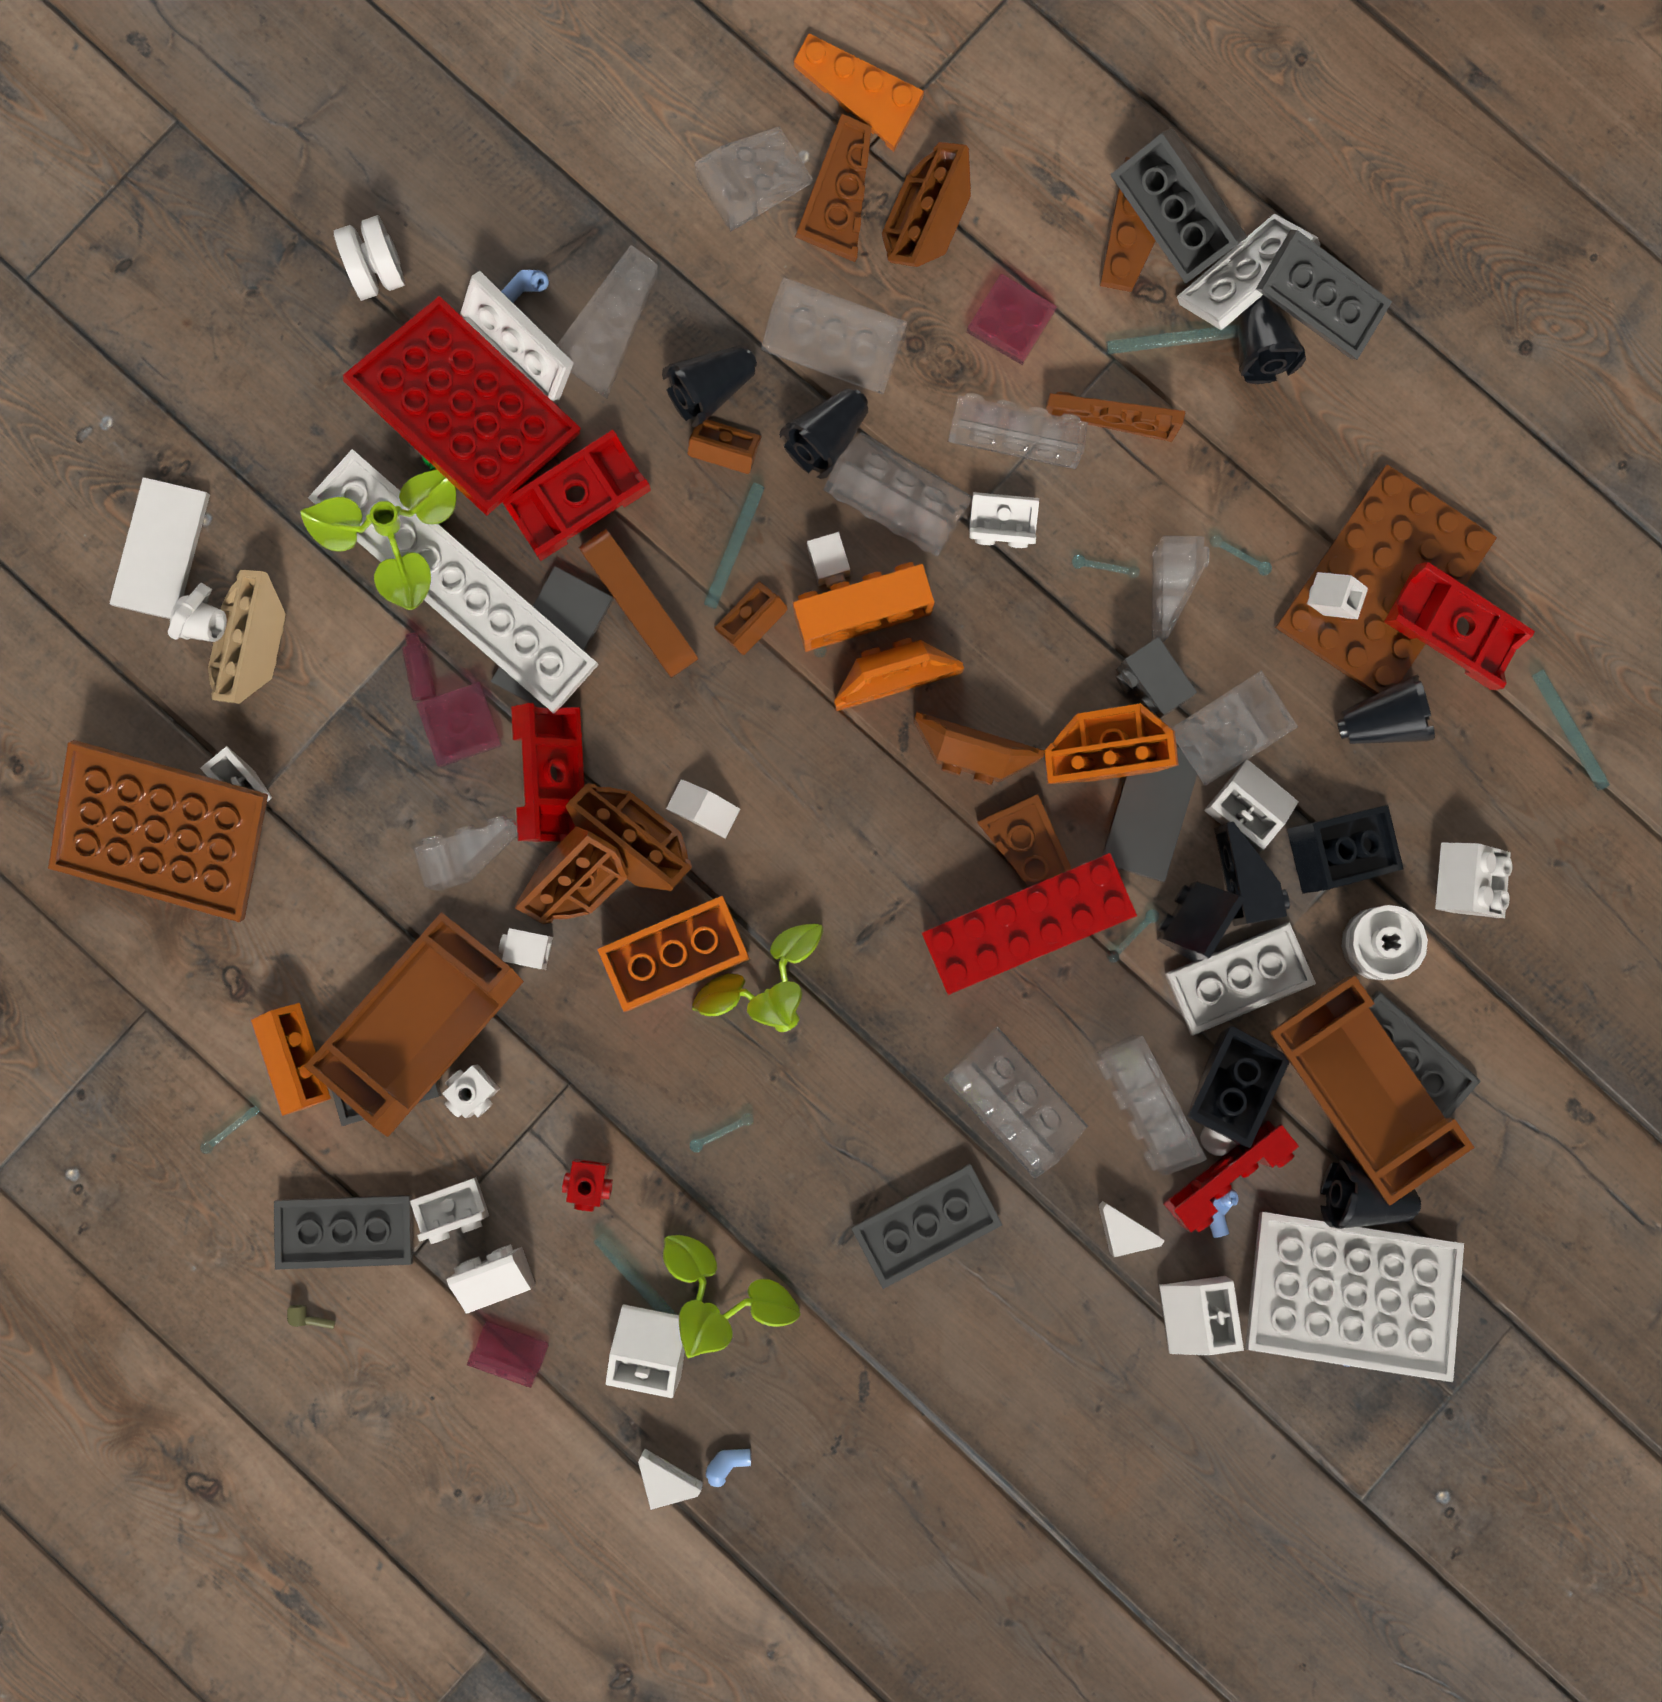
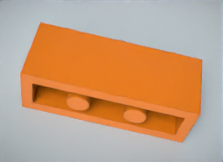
M300 1003L270 1010L252 1019L251 1022L282 1116L330 1100L331 1097L327 1086L304 1067L316 1051Z

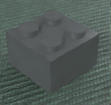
M1159 637L1127 657L1116 669L1119 674L1116 676V679L1121 688L1126 693H1132L1137 700L1136 704L1141 703L1160 719L1183 705L1197 693Z

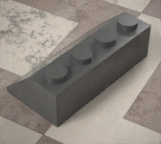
M1173 128L1159 134L1110 174L1185 283L1189 282L1248 238Z

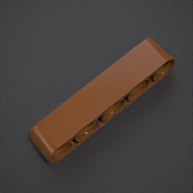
M606 528L578 547L671 678L698 660L688 642Z

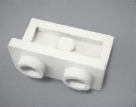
M973 492L969 538L975 539V543L981 545H994L995 541L1008 542L1010 547L1027 548L1028 544H1036L1039 498Z
M477 1177L410 1201L420 1230V1234L417 1235L419 1242L429 1239L430 1244L450 1238L449 1231L460 1227L463 1233L477 1229L482 1226L481 1220L489 1216Z

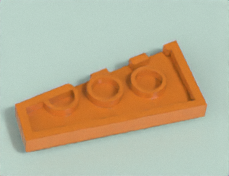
M810 33L807 35L794 60V67L824 93H829L847 113L851 112L861 122L872 126L871 133L878 135L885 141V145L893 152L895 151L924 96L923 90Z

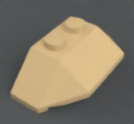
M240 570L236 576L237 581L231 586L222 603L221 610L226 614L227 625L221 639L213 642L208 666L209 681L213 690L211 696L214 701L240 704L273 677L286 613L268 573L263 571Z

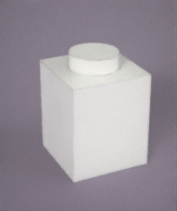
M839 532L807 541L808 553L819 586L826 584L827 587L844 582L846 577H850V567Z
M1317 572L1314 584L1309 591L1307 604L1324 616L1358 620L1368 588L1352 575Z
M509 928L508 934H503L501 937L499 954H503L502 961L546 970L553 937Z

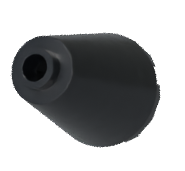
M1262 295L1238 316L1239 371L1247 383L1265 384L1277 381L1276 375L1286 371L1287 376L1303 366L1306 361L1305 349L1277 304Z
M735 346L671 363L663 368L662 377L663 380L669 378L671 387L666 389L678 413L685 421L692 419L694 422L691 426L696 427L703 424L755 375L757 361L751 350L744 349L742 346Z
M846 388L787 423L781 429L779 435L780 438L785 435L787 442L783 446L793 461L807 473L815 470L820 473L817 478H827L834 471L868 414V401L864 394L859 390Z
M1418 675L1411 676L1342 711V719L1336 720L1341 739L1348 738L1349 744L1420 742L1435 739L1434 725L1428 726L1427 721L1430 720L1431 711L1423 684L1419 681Z
M1338 1160L1339 1163L1333 1162L1324 1174L1320 1194L1326 1195V1206L1320 1205L1324 1222L1329 1227L1343 1229L1412 1221L1420 1212L1421 1199L1415 1189L1389 1206L1362 1166L1350 1161Z

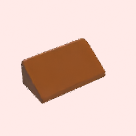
M707 419L703 424L694 427L689 439L688 455L749 474L762 436Z
M759 581L714 629L740 654L745 655L786 613L788 608L778 595Z

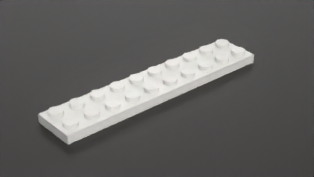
M353 449L308 497L315 505L332 497L351 499L359 506L362 512L363 520L360 526L365 522L366 515L370 514L373 505L381 501H387L395 507L400 506L401 509L409 510L400 502V490ZM416 514L412 517L399 515L401 526L394 536L401 557L408 553L416 552L427 561L431 571V585L424 601L554 714L593 672L598 663L439 524L422 523ZM373 524L363 533L357 532V542L380 562L386 559H395L388 536L378 534Z

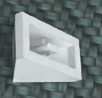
M228 746L200 768L209 778L268 794L267 802L272 799V796L256 772Z
M682 779L666 808L725 839L741 810L714 793Z
M1104 1201L1100 1203L1099 1210L1109 1252L1113 1257L1160 1247L1164 1243V1239Z
M644 1449L638 1463L651 1510L698 1497L702 1490V1481Z

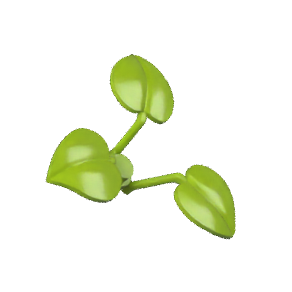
M438 470L418 474L403 485L399 494L401 504L409 510L401 509L400 506L395 507L387 501H381L373 505L370 514L366 515V520L361 526L360 524L363 520L362 512L359 506L349 498L332 497L301 510V517L309 534L317 543L331 551L340 552L353 548L357 542V532L363 533L371 524H373L378 534L388 536L395 559H386L378 565L374 574L375 586L380 595L387 601L407 610H413L424 601L429 592L431 571L427 561L416 552L408 553L401 557L394 536L401 526L399 515L412 517L416 514L422 523L432 525L442 523L452 515L455 509L456 487Z
M805 924L795 926L779 934L773 941L770 953L773 958L780 959L779 969L782 982L774 985L771 989H766L764 993L754 996L747 989H742L745 984V979L742 975H721L711 980L700 990L693 1001L692 1010L704 1016H719L733 1009L738 1004L740 996H744L750 1000L747 1006V1013L751 1019L764 1025L773 1026L778 1032H786L793 1029L800 1019L796 1010L802 998V989L797 983L788 981L786 964L787 962L799 963L815 950L823 934L822 925Z
M671 1235L664 1238L663 1260L668 1271L675 1278L683 1282L692 1283L697 1280L699 1281L696 1300L685 1303L679 1313L680 1337L687 1358L726 1348L733 1337L732 1328L727 1319L745 1306H751L752 1317L767 1326L779 1327L789 1325L800 1317V1309L789 1292L779 1283L769 1279H758L752 1282L748 1287L750 1298L742 1300L725 1314L721 1315L716 1305L702 1302L707 1283L705 1277L712 1276L717 1271V1262L713 1253L703 1243L688 1236Z

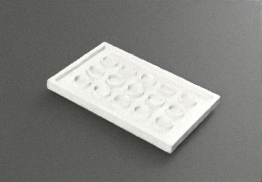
M1260 1212L1245 1350L1453 1382L1464 1243L1362 1227L1338 1229L1329 1227L1324 1221Z

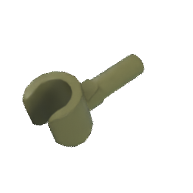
M291 1305L287 1309V1321L291 1326L315 1325L334 1329L335 1321L307 1316L306 1305Z

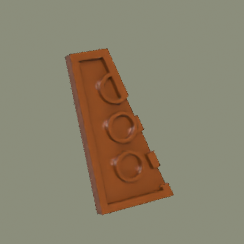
M841 114L795 237L856 262L872 126Z
M1126 157L1125 160H1124V163H1125L1127 160H1129L1130 158H1129V157ZM1120 188L1118 190L1100 286L1132 292L1156 240Z
M1060 391L1056 392V394L1050 393L1044 415L1172 442L1183 425L1186 411L1107 401L1097 398L1076 397L1072 393Z
M1038 794L977 822L1028 887L1072 869Z

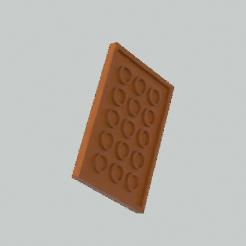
M1387 464L1381 470L1275 628L1373 694H1377L1401 682L1426 645L1417 638H1408L1384 622L1415 565L1429 562L1458 582L1466 585L1497 537ZM1317 572L1352 575L1368 588L1358 620L1324 616L1307 604L1309 591L1314 584Z
M70 741L67 745L48 869L241 922L245 919L268 794L84 742Z

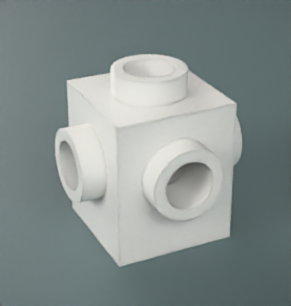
M477 1064L472 1065L465 1072L460 1069L446 1081L449 1088L442 1094L447 1098L445 1105L455 1116L460 1117L462 1115L464 1118H469L475 1114L478 1118L492 1106L493 1103L489 1099L501 1088ZM467 1089L471 1090V1098L467 1096Z

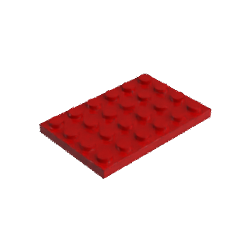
M440 296L343 374L344 383L486 516L579 436L581 428Z

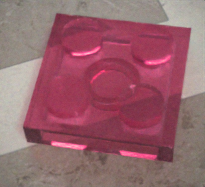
M1000 274L968 326L966 333L1023 366L1056 312L1057 306L1005 275Z
M480 682L416 704L439 768L503 746Z

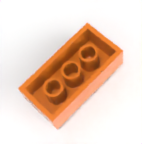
M908 562L894 568L895 572L882 575L881 572H874L863 576V581L850 585L849 581H844L830 586L831 591L818 594L817 591H809L799 595L798 601L793 602V610L805 652L931 615L934 599L923 564L914 566V562Z
M723 896L597 949L623 1012L633 1010L751 959Z

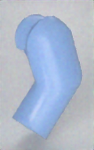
M520 270L501 292L514 303L522 292H541L545 290L549 285V279L540 270Z
M1233 1189L1220 1199L1216 1200L1214 1197L1210 1199L1218 1210L1212 1216L1214 1221L1210 1224L1213 1238L1229 1234L1225 1215L1233 1205H1237L1239 1200L1237 1192Z
M732 1449L718 1452L706 1469L708 1483L713 1487H721L725 1484V1478L733 1467L751 1466V1449Z

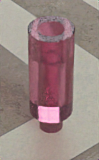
M418 633L406 634L407 646L402 648L412 700L422 701L436 697L426 644L420 643Z

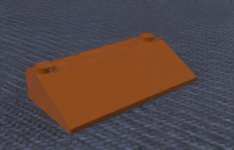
M441 912L304 1067L370 1125L386 1137H389L524 981L509 965Z
M1355 975L1348 976L1318 995L1269 1033L1379 1193L1390 1206L1475 1147L1455 1119L1443 1116L1369 1009V1007L1375 1004Z

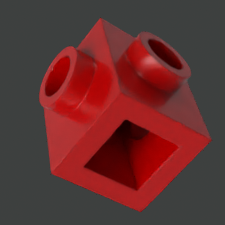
M583 1159L573 1160L571 1173L565 1172L562 1193H567L566 1202L574 1203V1209L593 1212L594 1207H600L604 1204V1199L610 1200L613 1179H607L610 1163ZM584 1181L591 1184V1191L585 1189Z

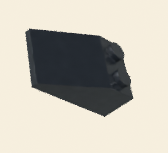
M1388 805L1287 829L1302 894L1330 890L1404 869Z
M1228 822L1214 828L1226 891L1245 899L1232 920L1233 926L1286 917V910L1290 908L1286 889L1281 888L1280 881L1234 822Z
M1198 881L1191 883L1190 886L1184 885L1174 900L1178 903L1177 908L1172 915L1167 913L1157 928L1161 932L1157 940L1191 961L1209 959L1245 899L1239 895Z
M1229 1026L1220 1033L1206 1062L1187 1117L1250 1149L1290 1063L1281 1051L1233 1026Z

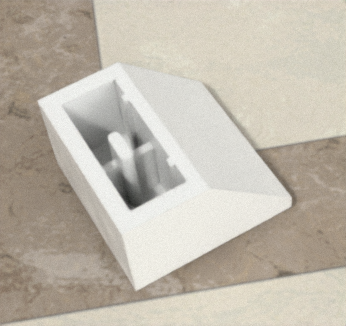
M1246 759L1204 811L1221 825L1234 822L1253 848L1259 852L1266 848L1285 825L1299 801Z
M1441 843L1435 909L1450 913L1505 918V912L1510 901L1507 889L1508 877L1512 872L1511 852L1479 843Z
M510 1244L492 1251L491 1254L486 1256L487 1260L481 1262L478 1256L462 1262L454 1268L455 1273L446 1280L466 1314L531 1290L536 1285L522 1247L513 1250Z
M1227 1276L1159 1285L1169 1354L1215 1355L1244 1351L1233 1280Z
M623 1304L609 1355L606 1385L673 1398L681 1379L685 1353L679 1331V1315Z

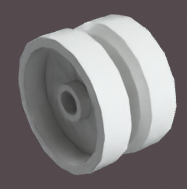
M379 215L362 220L361 232L365 243L362 242L358 232L351 225L333 230L343 264L361 301L378 295L379 286L375 273L378 274L381 283L389 291L406 285L395 245Z
M1384 905L1362 910L1351 918L1343 931L1341 947L1345 960L1356 973L1367 979L1395 980L1410 975L1421 965L1426 956L1428 939L1424 925L1415 914L1403 907ZM1382 938L1386 940L1385 948L1382 947V945L1385 943L1384 941H1382Z

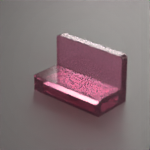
M487 1321L483 1326L476 1348L470 1354L467 1366L531 1388L537 1380L549 1344L543 1340Z

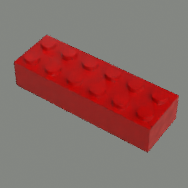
M1108 853L924 931L922 936L945 990L950 995L1134 918L1137 914L1111 854Z

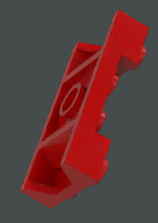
M611 430L511 494L502 503L539 560L542 561L568 544L567 540L620 506L625 508L650 492L651 488L626 452L615 431ZM573 486H580L585 490V496L579 502H571L567 499V492Z
M1429 562L1415 565L1384 621L1408 638L1419 639L1466 669L1464 674L1489 690L1504 689L1507 684L1504 672L1513 655L1535 633L1533 629ZM1460 617L1465 618L1469 624V630L1465 635L1460 634L1457 630V621Z
M534 703L512 706L513 740L522 741L525 806L516 807L518 841L561 842L575 828L566 805L584 787L580 707L559 708L553 714L548 708L534 707ZM551 766L556 768V780H554L551 776Z
M1266 1121L1260 1126L1250 1149L1238 1144L1227 1155L1222 1156L1164 1202L1163 1205L1180 1226L1189 1232H1193L1195 1229L1200 1232L1214 1221L1212 1216L1218 1212L1210 1199L1214 1197L1217 1200L1226 1195L1232 1189L1230 1183L1240 1175L1242 1178L1251 1175L1259 1168L1258 1163L1271 1168L1274 1166L1278 1168L1283 1167L1295 1157L1293 1151L1299 1145L1282 1124L1275 1128L1269 1121Z

